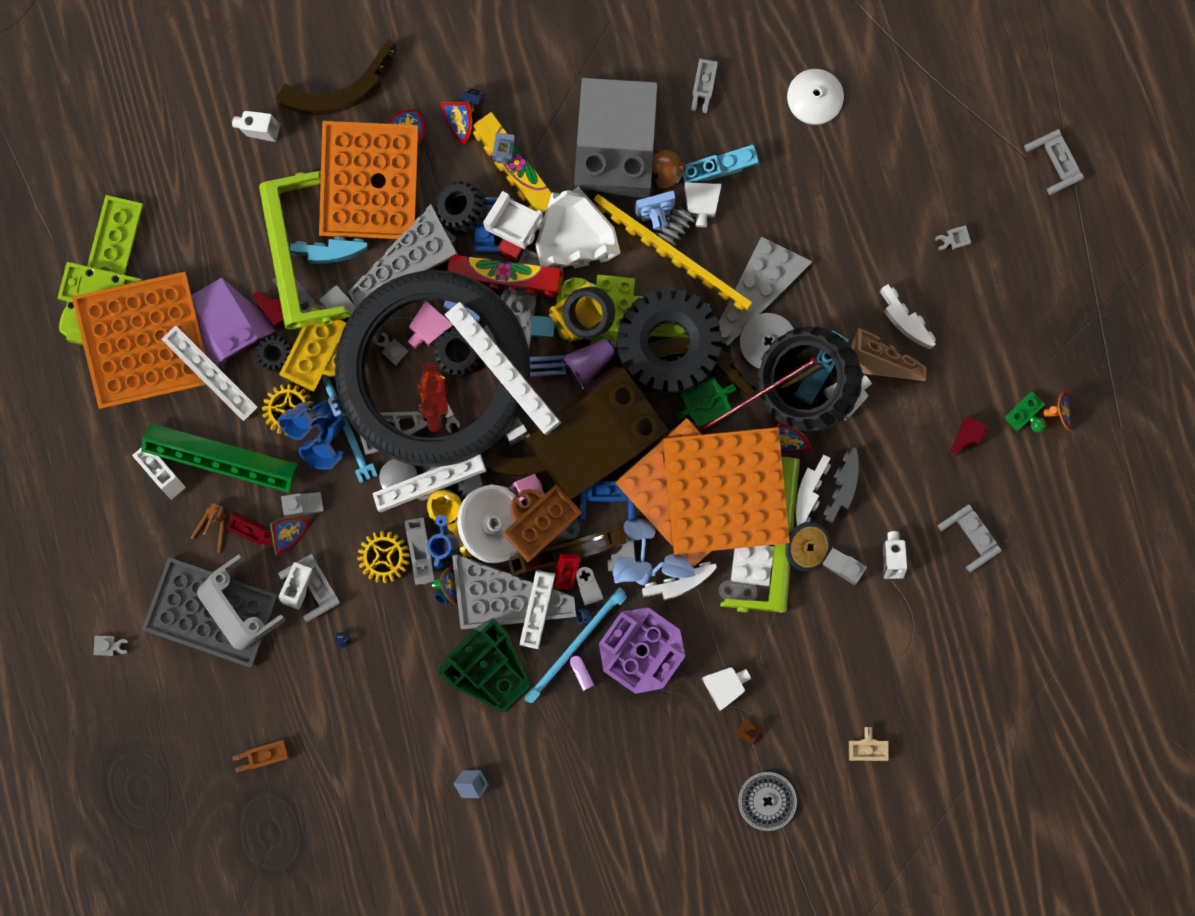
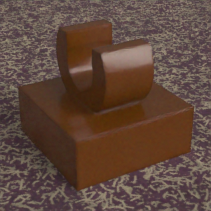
M745 718L736 736L752 745L762 728Z

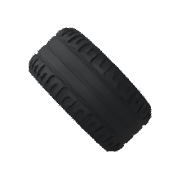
M584 287L575 290L567 297L563 305L562 316L566 327L574 335L581 338H594L604 334L612 326L615 318V306L611 297L602 289ZM585 296L594 298L602 309V320L593 329L586 328L580 324L575 313L577 302Z

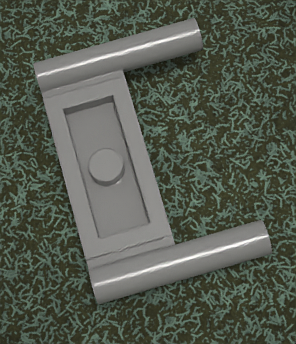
M1059 129L1024 145L1025 150L1029 152L1045 144V149L1060 178L1063 180L1047 188L1049 195L1084 179Z
M969 504L937 525L938 529L942 532L955 522H958L981 557L966 566L969 573L1002 552L996 544L997 542Z
M312 554L296 562L313 570L308 587L320 606L303 616L306 623L340 604ZM292 565L278 573L281 579L288 576Z

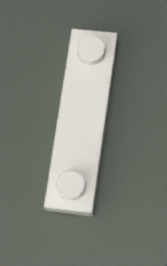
M536 570L520 639L521 646L539 649L555 578L553 573Z

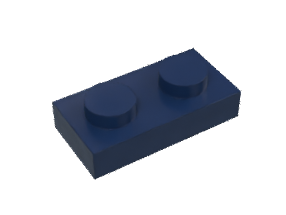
M467 87L462 91L460 99L475 106V104H479L484 99L485 92Z

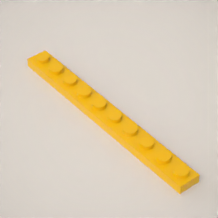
M599 194L594 198V205L602 214L607 213L610 215V219L618 225L620 223L623 224L627 232L633 236L635 234L640 236V240L644 244L657 248L656 252L661 256L665 257L667 255L672 259L671 262L679 268L681 266L688 270L687 274L692 278L696 279L698 277L703 281L702 284L705 287L718 291V295L726 301L727 299L731 300L734 303L733 306L739 311L745 310L748 312L751 309L752 302Z

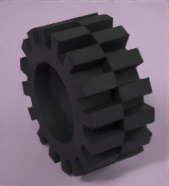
M279 336L266 337L264 341L261 340L259 342L260 345L256 348L257 360L264 369L270 370V372H278L283 368L291 349L288 343ZM271 347H277L281 350V357L276 361H271L267 358V351Z

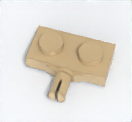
M864 727L865 739L849 741V761H888V741L872 739L873 727H869V735L868 727Z

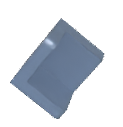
M463 770L453 783L462 798H480L489 785L481 770Z

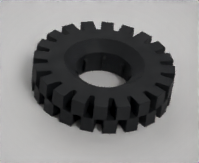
M663 288L659 292L653 290L646 293L643 298L639 297L635 300L632 306L624 313L617 335L618 356L621 359L622 367L630 374L632 380L638 385H643L644 389L651 392L658 391L659 394L669 395V393H685L686 390H692L699 386L715 368L721 351L722 335L719 330L720 324L717 317L713 316L712 309L708 304L704 305L701 302V298L695 294L691 296L686 294L687 291L677 289V291H671V288ZM664 323H673V326L676 324L685 330L684 334L688 335L690 345L686 347L688 349L687 353L682 358L679 356L676 361H665L666 359L661 360L653 354L654 350H650L648 339L652 337L650 333L655 327L658 326L659 328Z

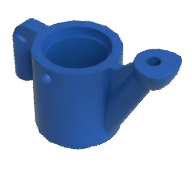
M443 515L436 516V524L440 526V534L432 536L427 543L429 554L435 558L434 567L436 569H443L446 566L445 562L441 561V559L451 558L452 554H457L459 550V541L455 535L450 533L446 524L447 517Z

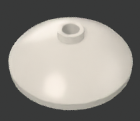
M810 69L798 74L792 80L787 93V101L791 112L796 118L807 124L820 125L831 121L837 116L843 105L844 93L840 82L834 75L825 70ZM819 91L820 95L815 96L813 92Z

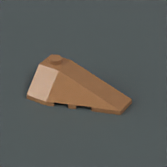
M860 328L857 329L851 347L858 356L862 373L920 381L926 380V366L908 355L902 356L895 350L896 347L892 345L886 346L880 342L881 338Z

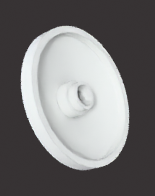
M488 485L473 490L463 500L458 512V532L464 546L474 557L488 563L507 561L510 559L509 557L519 553L502 534L515 522L510 513V504L512 498L516 495L504 487Z

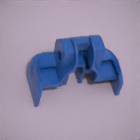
M328 401L316 404L308 412L306 409L309 407V402L299 403L294 409L286 410L278 418V424L283 432L292 439L302 440L310 432V429L314 427L318 431L315 439L307 440L299 448L301 458L314 469L331 470L342 459L343 451H335L329 444L333 437L346 425L342 417L334 416Z

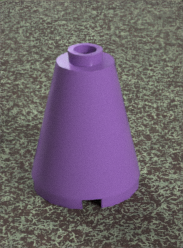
M603 339L565 355L563 360L585 388L616 355L615 350L617 347L611 339L609 341Z

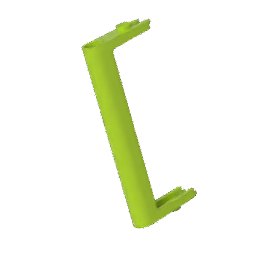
M321 171L311 173L300 172L295 174V176L266 181L259 185L284 324L287 329H296L321 323L327 325L335 320L350 317V314H347L349 309L345 310V306L302 313L280 194L321 184Z
M782 457L790 535L795 523L800 459ZM775 544L773 546L768 602L725 599L724 602H721L720 606L737 608L738 612L746 613L749 612V609L787 612L791 564L786 556V544Z

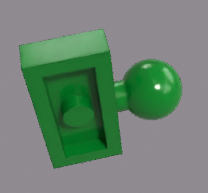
M1031 391L1004 419L1017 432L1029 421L1033 431L1042 432L1046 428V421L1041 417H1035V415L1045 406V403Z

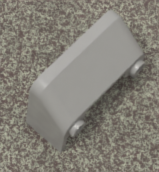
M237 555L214 571L199 586L197 595L231 645L237 650H244L285 622L286 619L280 615L267 625H264L257 617L248 618L244 622L240 619L222 593V590L230 583L228 572L244 561L240 555Z

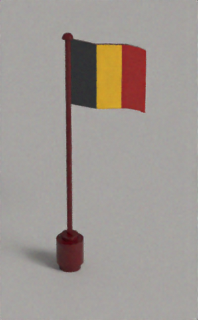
M812 357L808 363L705 426L693 425L704 435V430L779 385L789 390L822 370L825 366L823 363H818L815 357Z

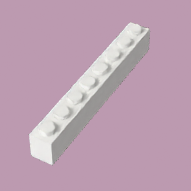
M461 302L445 314L545 435H548L562 423Z

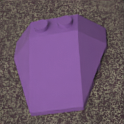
M223 278L191 295L205 355L217 367L225 364L227 358L257 340L264 341L266 337L269 338L277 333L268 317Z

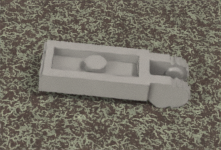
M699 58L692 95L694 96L692 111L697 109V99L700 97L705 98L702 110L703 113H707L709 99H711L717 61Z

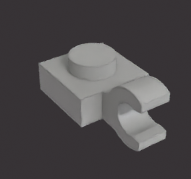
M446 399L439 400L440 406L437 407V410L442 418L446 417L447 432L452 433L450 429L451 424H456L457 428L460 429V423L454 417Z

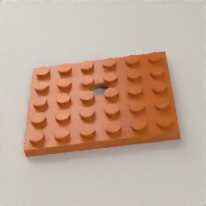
M322 122L319 236L398 239L415 223L418 125ZM376 173L384 175L386 183L382 188H375L371 183V178Z
M686 418L664 438L702 434ZM662 439L615 483L673 546ZM711 551L680 555L685 557L694 567Z

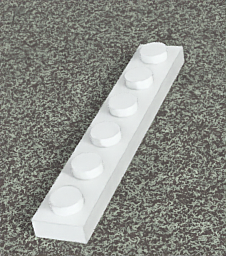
M176 325L161 339L243 421L257 408Z
M480 454L461 463L441 466L372 494L377 510L383 512L486 472V468Z

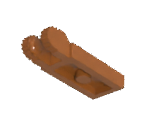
M284 740L250 749L245 753L232 757L233 761H239L248 757L250 763L235 768L236 773L290 759Z

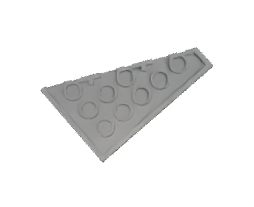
M452 554L461 629L476 628L492 618L500 625L524 623L533 581L519 576L512 577L511 573L458 554ZM552 589L545 620L576 617L574 596Z

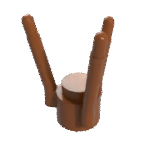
M211 503L210 508H207L205 515L194 530L191 539L195 538L207 518L209 521L203 532L204 535H207L212 522L218 523L221 520L217 552L221 553L224 525L227 517L224 514L226 509Z

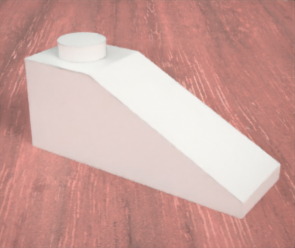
M141 447L132 456L172 500L186 487L159 456L141 452Z

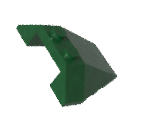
M494 618L474 628L447 654L437 671L451 687L474 697L502 713L531 687L507 632Z

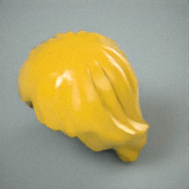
M444 488L434 491L430 494L427 502L429 517L436 524V516L443 515L447 517L446 524L452 523L453 520L458 518V512L462 504L461 498Z

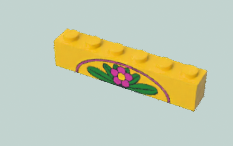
M492 112L473 125L474 131L472 133L478 142L481 140L484 143V150L491 156L493 154L496 132L507 134ZM499 143L498 151L507 153L508 144ZM514 144L512 162L500 164L495 161L494 163L500 171L504 170L507 174V181L511 186H516L519 190L517 194L522 201L526 200L530 205L528 208L536 212L541 210L544 217L552 193Z

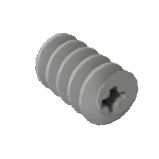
M677 206L678 210L674 209L672 211L673 215L668 216V226L659 229L660 233H655V235L672 246H676L674 239L681 240L678 235L679 233L685 235L683 227L690 228L687 222H695L692 216L679 206Z

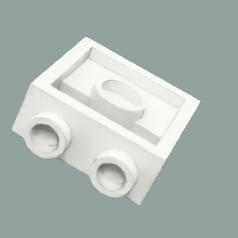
M765 545L735 548L731 582L769 586L774 547Z

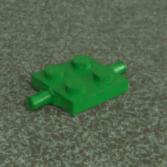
M713 376L700 383L694 389H689L685 393L680 394L685 404V409L675 415L679 421L689 416L696 425L702 427L731 410L727 401V395L736 391V388L731 384L723 389L718 385Z

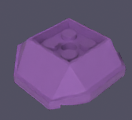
M650 608L622 611L599 643L603 671L635 694L663 689L685 657L680 629ZM645 646L647 654L639 656L636 652L637 647Z

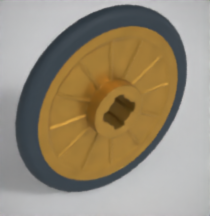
M805 522L798 525L789 535L790 543H786V556L790 564L800 571L807 572L819 568L823 565L831 549V540L827 530L815 522Z

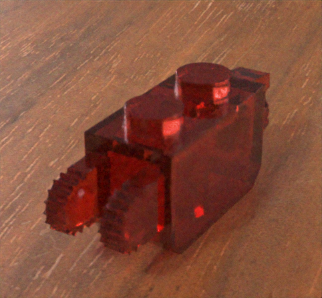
M424 363L423 378H421V383H418V393L422 396V402H419V412L423 414V417L427 418L428 429L436 433L441 429V417H445L448 414L447 381L440 377L437 363Z

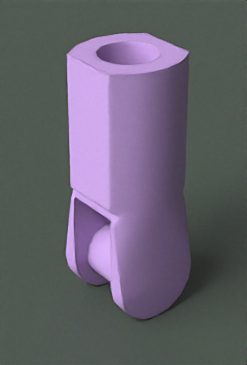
M573 656L570 659V664L576 673L575 675L582 690L593 687L594 683L582 659L578 656Z

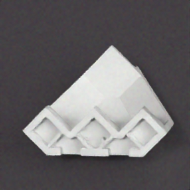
M579 187L573 191H563L561 194L552 192L544 216V223L536 241L540 266L558 268L563 271L562 267L571 265L574 268L588 266L589 262L594 260H600V263L620 254L615 228Z

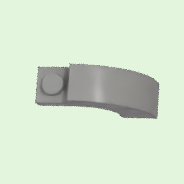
M424 517L405 521V528L415 585L434 582V571L431 555L428 551V537Z

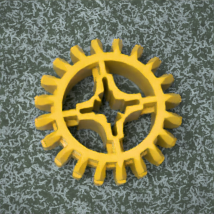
M282 384L280 385L281 391H278L275 387L273 388L274 395L270 392L267 394L271 399H264V403L268 404V406H263L262 410L268 412L264 413L263 417L269 418L266 424H272L271 430H275L278 427V434H281L283 430L280 428L278 421L275 420L273 412L283 414L285 412L284 408L289 405L291 409H294L296 406L293 405L292 395L298 397L302 402H307L311 398L309 394L304 396L305 389L298 392V385L292 390L291 384L287 385V389ZM286 396L283 404L274 406L279 398ZM308 401L309 407L314 405L313 401Z
M384 531L380 532L381 537L373 533L375 539L371 540L367 536L366 539L369 544L367 545L362 542L361 545L365 547V550H358L360 554H363V556L357 557L358 561H364L359 567H366L363 574L366 575L370 572L368 577L370 580L376 576L375 581L379 583L380 577H383V582L387 583V577H390V580L393 582L394 577L392 575L396 574L400 578L401 575L398 571L406 572L402 565H409V562L404 560V558H409L410 554L403 552L407 551L408 547H401L404 544V540L402 539L397 542L399 538L397 534L392 539L391 532L387 533V537H384ZM389 542L392 543L393 546L387 549H381L377 545V543ZM371 548H373L376 552V558L369 565L368 554ZM377 550H379L381 553H384V555L385 553H388L386 557L390 564H388L386 561L384 562L383 560L382 562L379 561L381 557ZM398 550L399 562L395 567L391 562V557ZM380 565H386L391 571L383 573L373 569Z

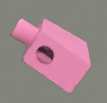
M425 301L409 326L414 335L407 342L415 349L422 342L430 347L439 340L438 337L442 336L445 330H451L453 324Z

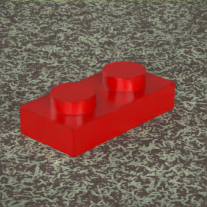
M560 554L553 583L554 589L573 588L581 560L579 554Z

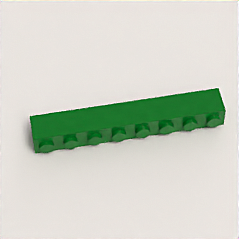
M152 423L149 424L142 439L141 452L288 493L296 477L297 464Z

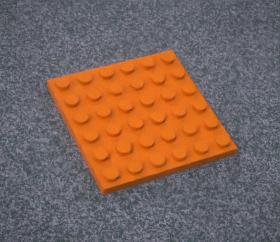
M185 272L72 296L99 409L207 385L161 340L176 325L205 354Z
M779 427L663 439L674 555L790 543Z

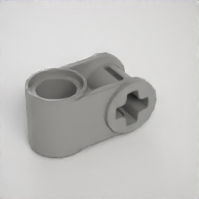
M587 567L580 568L577 571L576 579L584 605L602 600L603 596L592 570ZM582 571L590 574L588 581L580 579L579 576L582 575Z

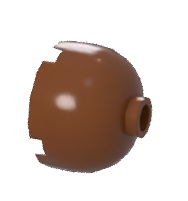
M656 151L657 153L653 157V172L658 175V179H655L657 187L660 189L673 187L681 180L682 173H685V163L681 162L680 157L673 151Z

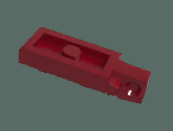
M236 511L231 514L227 526L228 530L260 546L261 544H268L274 547L270 528L268 529V527Z

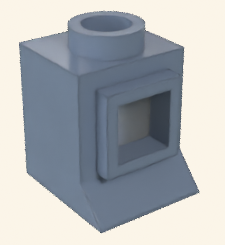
M496 132L492 154L493 160L500 164L512 162L515 135Z

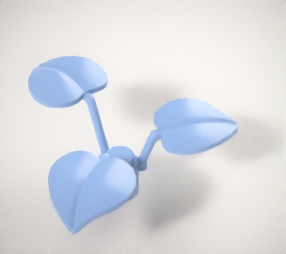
M636 517V520H627L624 523L623 530L627 537L633 540L642 539L641 560L636 562L628 556L618 558L613 568L615 583L636 581L640 585L648 584L651 576H655L661 567L662 572L670 577L688 578L696 575L691 563L685 557L677 554L667 555L664 562H660L653 570L650 563L644 562L646 539H652L655 536L653 524L640 517Z

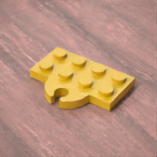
M312 307L310 312L318 311L319 309ZM335 320L327 325L321 323L302 327L279 375L313 392L322 375L328 377L335 376L334 359L336 358L339 339L346 322Z

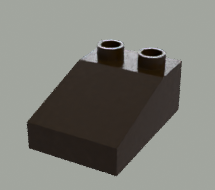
M611 367L553 412L562 423L548 435H545L536 425L522 437L555 483L570 499H573L635 457L665 434L668 429L625 368Z

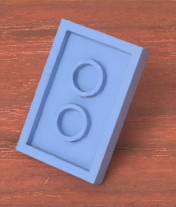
M670 191L637 200L635 208L636 219H641L642 221L652 220L654 230L667 227L668 222L665 216L671 214V211L674 210V192Z

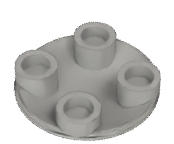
M393 459L382 467L379 479L382 488L385 489L416 477L418 474L414 465Z

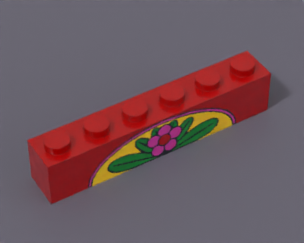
M457 255L449 259L447 270L448 272L458 273L475 279L493 290H499L500 287L506 288L509 292L523 290L526 294L536 295V292L543 293L547 297L561 295L564 272L558 268Z

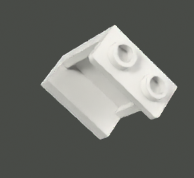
M502 191L483 223L485 230L525 249L528 244L530 245L533 242L536 230L542 227L544 217L541 210L536 212L511 200L509 194Z

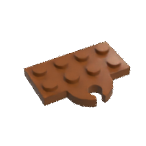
M557 484L544 496L532 489L520 491L518 494L526 499V506L521 505L516 496L511 500L510 513L515 522L502 534L527 562L535 557L582 513Z

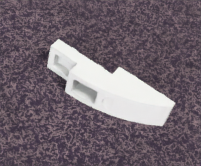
M889 284L884 286L880 293L889 305L884 310L889 320L909 339L925 348L932 349L936 345L934 342L936 339L932 332H928L924 327L926 324L920 315L917 316L916 313L908 316L909 311L905 304H901L897 299L899 295L894 287L890 288Z
M823 455L816 470L813 471L807 468L802 478L796 501V527L802 523L809 522L811 519L808 517L810 511L815 512L820 503L817 500L819 495L814 493L813 490L817 491L822 483L819 480L822 473L826 475L831 467V464L828 463L831 458Z
M711 562L699 564L700 567L694 569L696 572L694 577L678 578L679 580L675 581V578L664 580V584L659 585L656 582L645 584V588H642L643 598L662 594L665 601L683 595L704 582L716 570V564L711 565Z

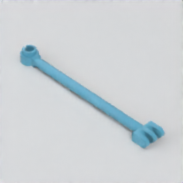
M322 375L321 379L329 397L337 396L330 378ZM341 416L346 424L343 430L360 469L355 470L359 482H364L362 474H365L367 480L371 479L368 474L369 471H372V475L377 477L378 475L373 463L366 464L346 416Z
M618 588L613 593L608 602L539 683L525 696L526 702L533 703L544 687L617 603L621 605L627 598L626 592Z

